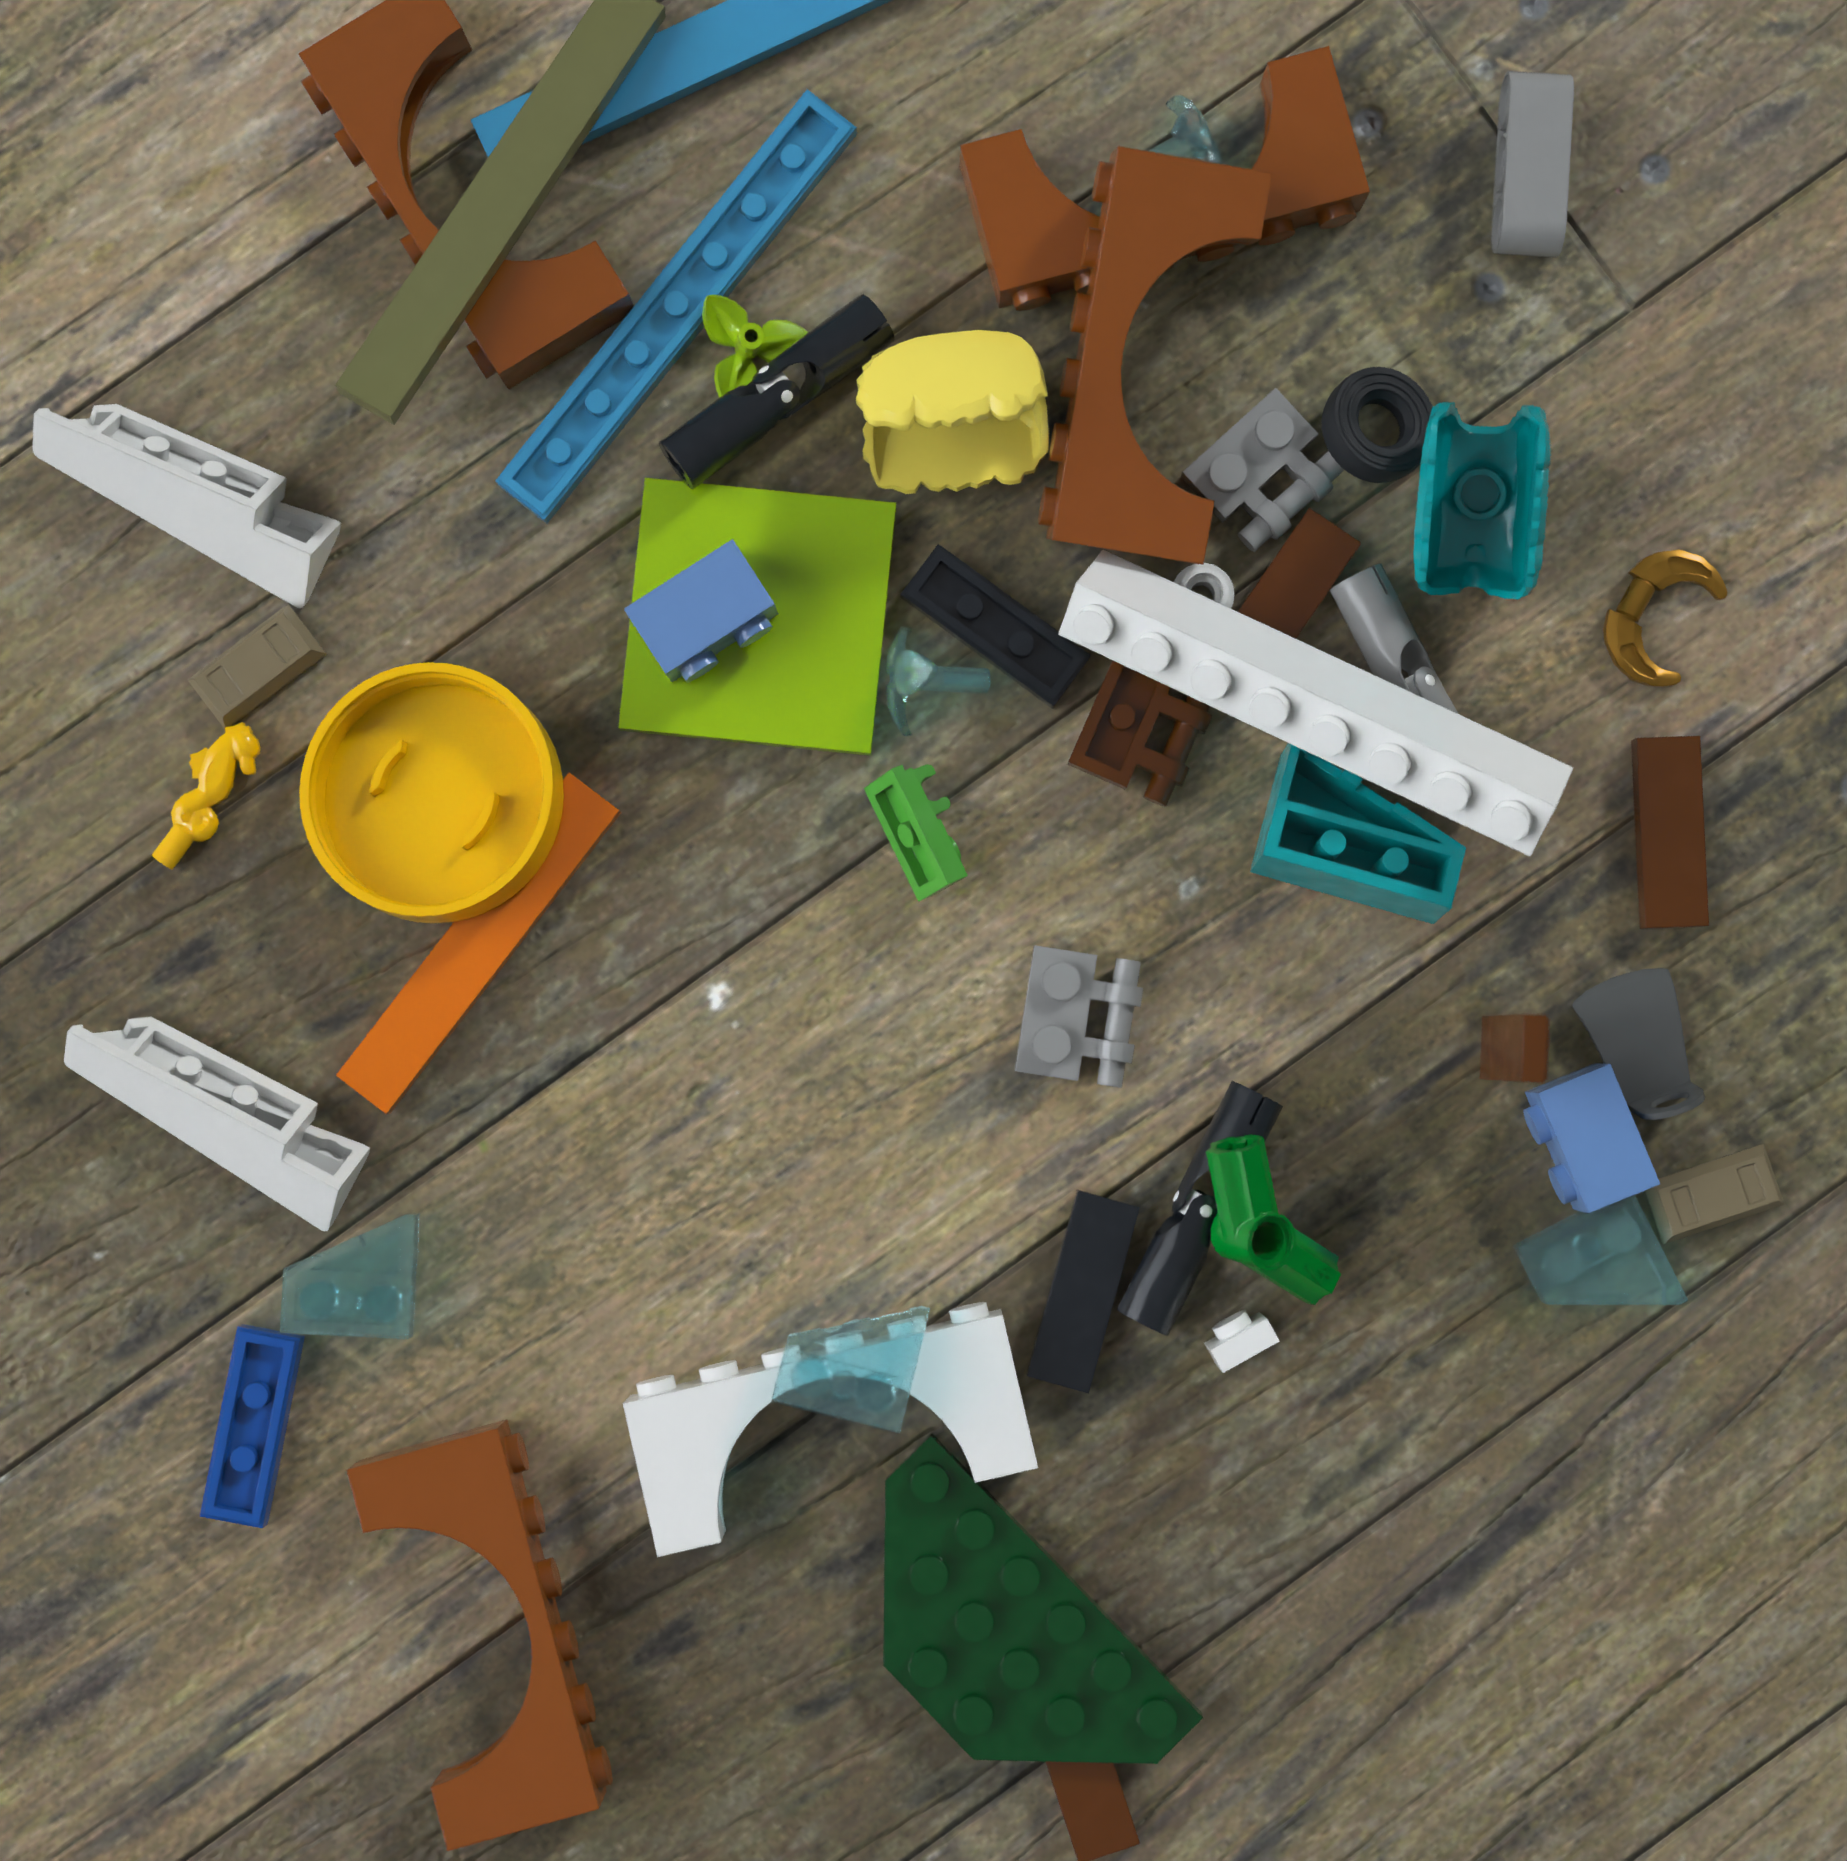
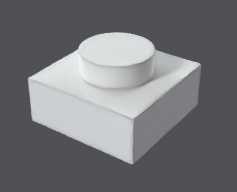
M1242 1310L1217 1323L1212 1328L1216 1337L1204 1344L1216 1366L1224 1373L1278 1343L1279 1339L1268 1319L1260 1312L1249 1317L1246 1310Z

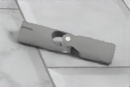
M1381 563L1347 578L1330 589L1373 675L1458 714ZM1401 668L1408 673L1409 677L1404 679Z

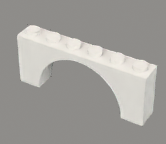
M986 1302L968 1304L949 1310L951 1320L926 1326L923 1316L914 1317L886 1325L888 1335L863 1341L862 1332L854 1331L825 1339L826 1350L801 1355L799 1346H789L761 1354L763 1364L738 1370L736 1360H731L700 1368L699 1374L701 1379L676 1385L674 1375H665L637 1383L638 1394L630 1395L623 1403L657 1557L722 1541L726 1531L722 1498L724 1476L736 1440L747 1424L771 1401L787 1391L816 1380L834 1377L871 1379L899 1388L917 1398L929 1407L953 1433L970 1465L975 1483L1038 1468L1001 1309L988 1312Z

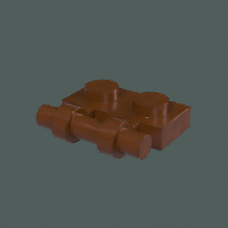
M1112 660L1067 765L1124 790L1128 786L1135 767L1142 769L1152 775L1143 798L1166 807L1175 785L1182 786L1189 771V767L1185 765V762L1197 735L1205 734L1212 719V715L1208 713L1210 706L1188 695L1185 701L1168 695L1169 686ZM1158 715L1175 723L1162 754L1145 747Z

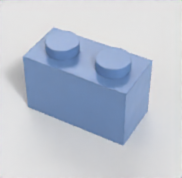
M733 539L624 608L671 682L683 676L686 682H691L701 677L718 664L719 661L715 654L736 641L740 648L757 641L773 628L769 620L778 615L775 603Z
M1594 1063L1525 1091L1530 1107L1523 1110L1525 1121L1537 1144L1546 1143L1555 1164L1554 1167L1548 1169L1549 1178L1556 1195L1563 1204L1570 1202L1573 1210L1591 1213L1660 1184L1611 1064Z

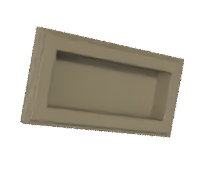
M287 604L194 674L188 681L225 729V727L235 725L326 656L327 653L293 608Z
M1759 1144L1658 1178L1659 1185L1644 1191L1662 1244H1667L1784 1205L1764 1144Z

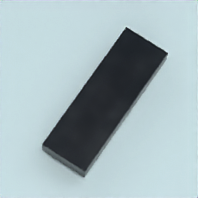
M937 544L901 593V598L1052 709L1091 657L1090 654L1075 643L1058 635L1059 632L939 544Z
M1077 1189L1026 1372L1028 1377L1089 1394L1140 1207Z

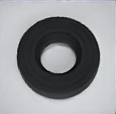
M1386 367L1365 368L1349 375L1330 394L1322 413L1323 438L1335 461L1351 475L1372 483L1392 482L1407 476L1420 466L1424 438L1433 406L1423 389L1407 375ZM1378 404L1387 408L1395 416L1400 431L1396 444L1392 446H1379L1365 437L1359 426V412L1362 406Z

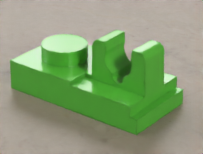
M929 764L915 769L912 767L907 770L904 769L903 765L897 766L864 788L918 902L943 891L968 876L962 865L960 851L956 842L947 834L941 819L936 817L949 809L951 803L948 797H942L937 801L928 800L921 786L922 782L936 774L933 766Z

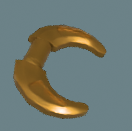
M1680 549L1656 552L1641 559L1628 572L1635 579H1632L1616 611L1608 609L1603 628L1604 643L1614 665L1630 680L1649 687L1672 686L1681 681L1679 673L1662 669L1650 660L1644 650L1641 635L1642 627L1635 623L1639 621L1655 590L1662 591L1667 586L1677 582H1692L1708 590L1716 600H1723L1727 597L1726 586L1716 568L1703 557Z

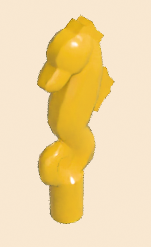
M241 722L235 726L225 727V733L209 749L205 747L197 753L190 754L191 760L189 764L192 768V779H199L198 788L183 794L175 802L171 811L173 827L152 854L157 861L169 869L173 870L194 841H206L217 832L219 821L211 807L228 797L234 785L238 761L243 774H256L255 758L260 754L261 747L258 739L252 732L251 726H246L245 723Z

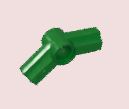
M1250 1134L1240 1137H1227L1211 1143V1148L1206 1151L1218 1210L1211 1226V1242L1215 1251L1221 1257L1245 1265L1307 1304L1316 1305L1321 1298L1332 1294L1341 1276L1338 1270L1339 1256L1293 1228L1292 1223L1284 1215L1278 1214L1264 1137Z

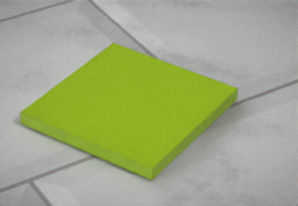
M645 478L632 603L733 539L775 603L778 615L769 620L773 628L767 634L743 648H740L737 641L715 654L719 662L714 668L691 682H686L683 676L673 682L669 680L630 620L618 728L621 731L871 756L896 503L701 483L695 489H691L683 481Z

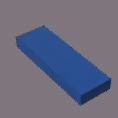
M245 1324L237 1326L200 1517L257 1528H264L268 1525L305 1336Z

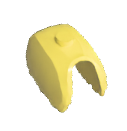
M972 330L915 337L873 355L871 360L862 367L863 373L856 380L858 388L856 403L862 409L864 419L867 421L863 427L865 439L863 459L870 464L872 477L880 488L894 489L905 494H914L921 484L929 490L936 492L945 488L958 492L969 486L977 489L982 485L989 484L994 478L1002 484H1019L1024 475L1036 472L1040 461L1049 451L1048 412L1045 399L1048 393L1044 372L1033 348L1018 335L1009 332Z

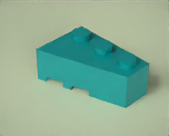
M1288 743L1280 755L1250 872L1430 924L1436 923L1452 908L1466 847L1397 802L1394 805L1361 783L1363 779L1345 769L1342 771L1332 763Z

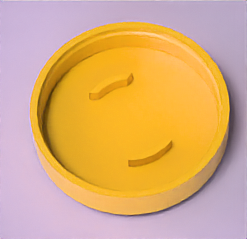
M427 662L399 666L381 672L353 688L334 705L318 726L309 744L301 771L299 797L302 823L310 846L322 867L344 890L368 905L404 920L420 923H448L478 916L501 905L513 897L531 880L546 860L554 844L562 817L564 791L561 766L556 749L541 722L524 703L506 687L478 671L448 663Z

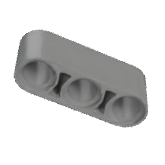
M1507 71L1505 73L1498 109L1491 230L1493 254L1557 258L1562 251L1568 209L1574 81L1572 75Z

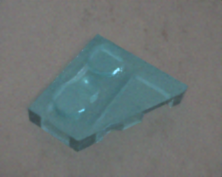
M1635 1195L1591 1213L1580 1211L1513 1245L1541 1302L1547 1305H1681L1688 1301Z
M409 1213L382 1226L283 1268L280 1333L409 1339L413 1337L420 1214Z
M918 1306L909 1308L908 1311L871 1319L867 1317L845 1322L843 1325L835 1327L817 1328L788 1335L772 1402L899 1434L930 1308Z

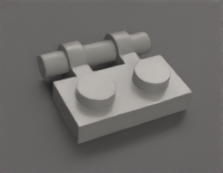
M1275 388L1182 472L1181 478L1197 496L1215 501L1213 513L1222 523L1242 507L1253 520L1238 532V537L1249 550L1255 552L1270 537L1278 540L1291 528L1290 519L1312 499L1319 502L1333 490L1332 481L1344 469L1335 461L1329 451L1316 463L1309 461L1304 456L1302 451L1316 439L1318 433L1280 391ZM1283 469L1295 482L1272 502L1263 495L1260 489Z
M1034 945L1014 1071L1078 1081L1082 1056L1100 1059L1097 1084L1122 1088L1125 1064H1132L1135 1045L1129 1044L1134 1006L1141 1007L1143 988L1137 987L1141 962L1116 958L1112 983L1094 980L1097 955ZM1091 1000L1109 1003L1103 1040L1085 1037Z

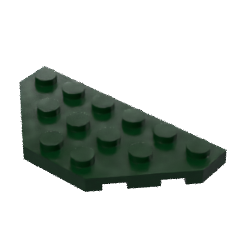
M933 1433L886 1478L883 1666L973 1760L1157 1764L1203 1719L1202 1712L991 1493L980 1482H974L973 1475Z

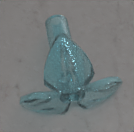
M1175 95L1169 99L1166 106L1178 115L1171 130L1174 137L1148 151L1184 158L1192 156L1202 161L1223 164L1221 152L1216 142L1212 139L1207 121L1196 105L1182 95Z
M906 626L900 628L888 650L885 672L890 675V682L886 685V700L891 717L904 736H911L912 734L906 719V700L908 696L918 691L986 694L990 688L991 678L988 668L936 666L935 663L924 655L906 650L907 638L912 628Z

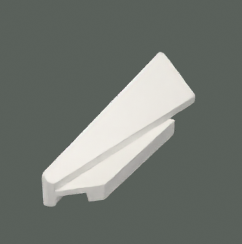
M118 404L94 405L90 418L67 419L51 412L49 408H40L34 413L33 453L36 457L296 608H303L307 604L338 537L341 522L281 503L285 496L286 477Z
M151 1016L128 1019L123 1030L92 1033L84 1029L81 1024L73 1025L67 1031L64 1063L68 1068L318 1229L328 1231L332 1226L369 1155L370 1147L310 1125L315 1119L317 1102Z

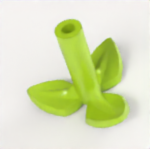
M707 295L702 311L703 325L706 333L712 342L734 347L735 351L734 354L720 361L715 367L714 382L719 397L752 381L753 376L757 373L753 361L756 356L770 363L808 332L803 327L788 320H769L762 327L756 323H748L747 311L736 301L720 295Z

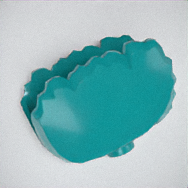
M1454 402L1438 403L1431 409L1420 462L1414 527L1413 558L1415 580L1417 581L1418 588L1429 595L1458 594L1466 587L1482 588L1488 595L1518 600L1531 594L1533 588L1537 585L1539 571L1543 562L1551 459L1549 426L1546 421V412L1541 407L1522 405L1509 424L1498 427L1473 426L1462 422Z

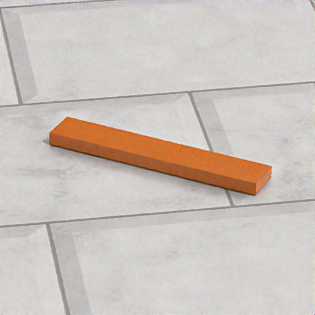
M570 772L563 779L564 800L559 830L546 860L537 873L520 891L501 905L478 916L453 922L336 1074L338 1078L385 1114H391L622 813Z

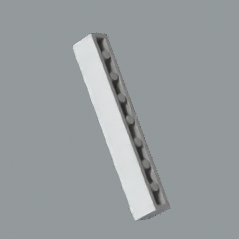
M1105 550L1101 551L1076 582L1058 633L1062 637L1528 856H1531L1550 820L1573 770V767Z

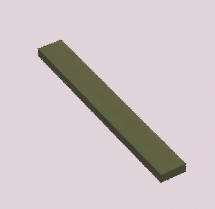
M594 0L336 383L335 386L339 394L395 425L665 20L664 5L655 0Z

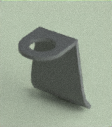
M1642 969L1613 977L1585 991L1573 1002L1572 1007L1591 1037L1603 1063L1611 1064L1626 1103L1632 1113L1646 1120L1664 1119L1688 1112L1703 1103L1705 1100L1703 1089L1690 1081L1679 1005L1668 969ZM1687 1098L1686 1100L1669 1107L1655 1108L1659 1104L1669 1100Z

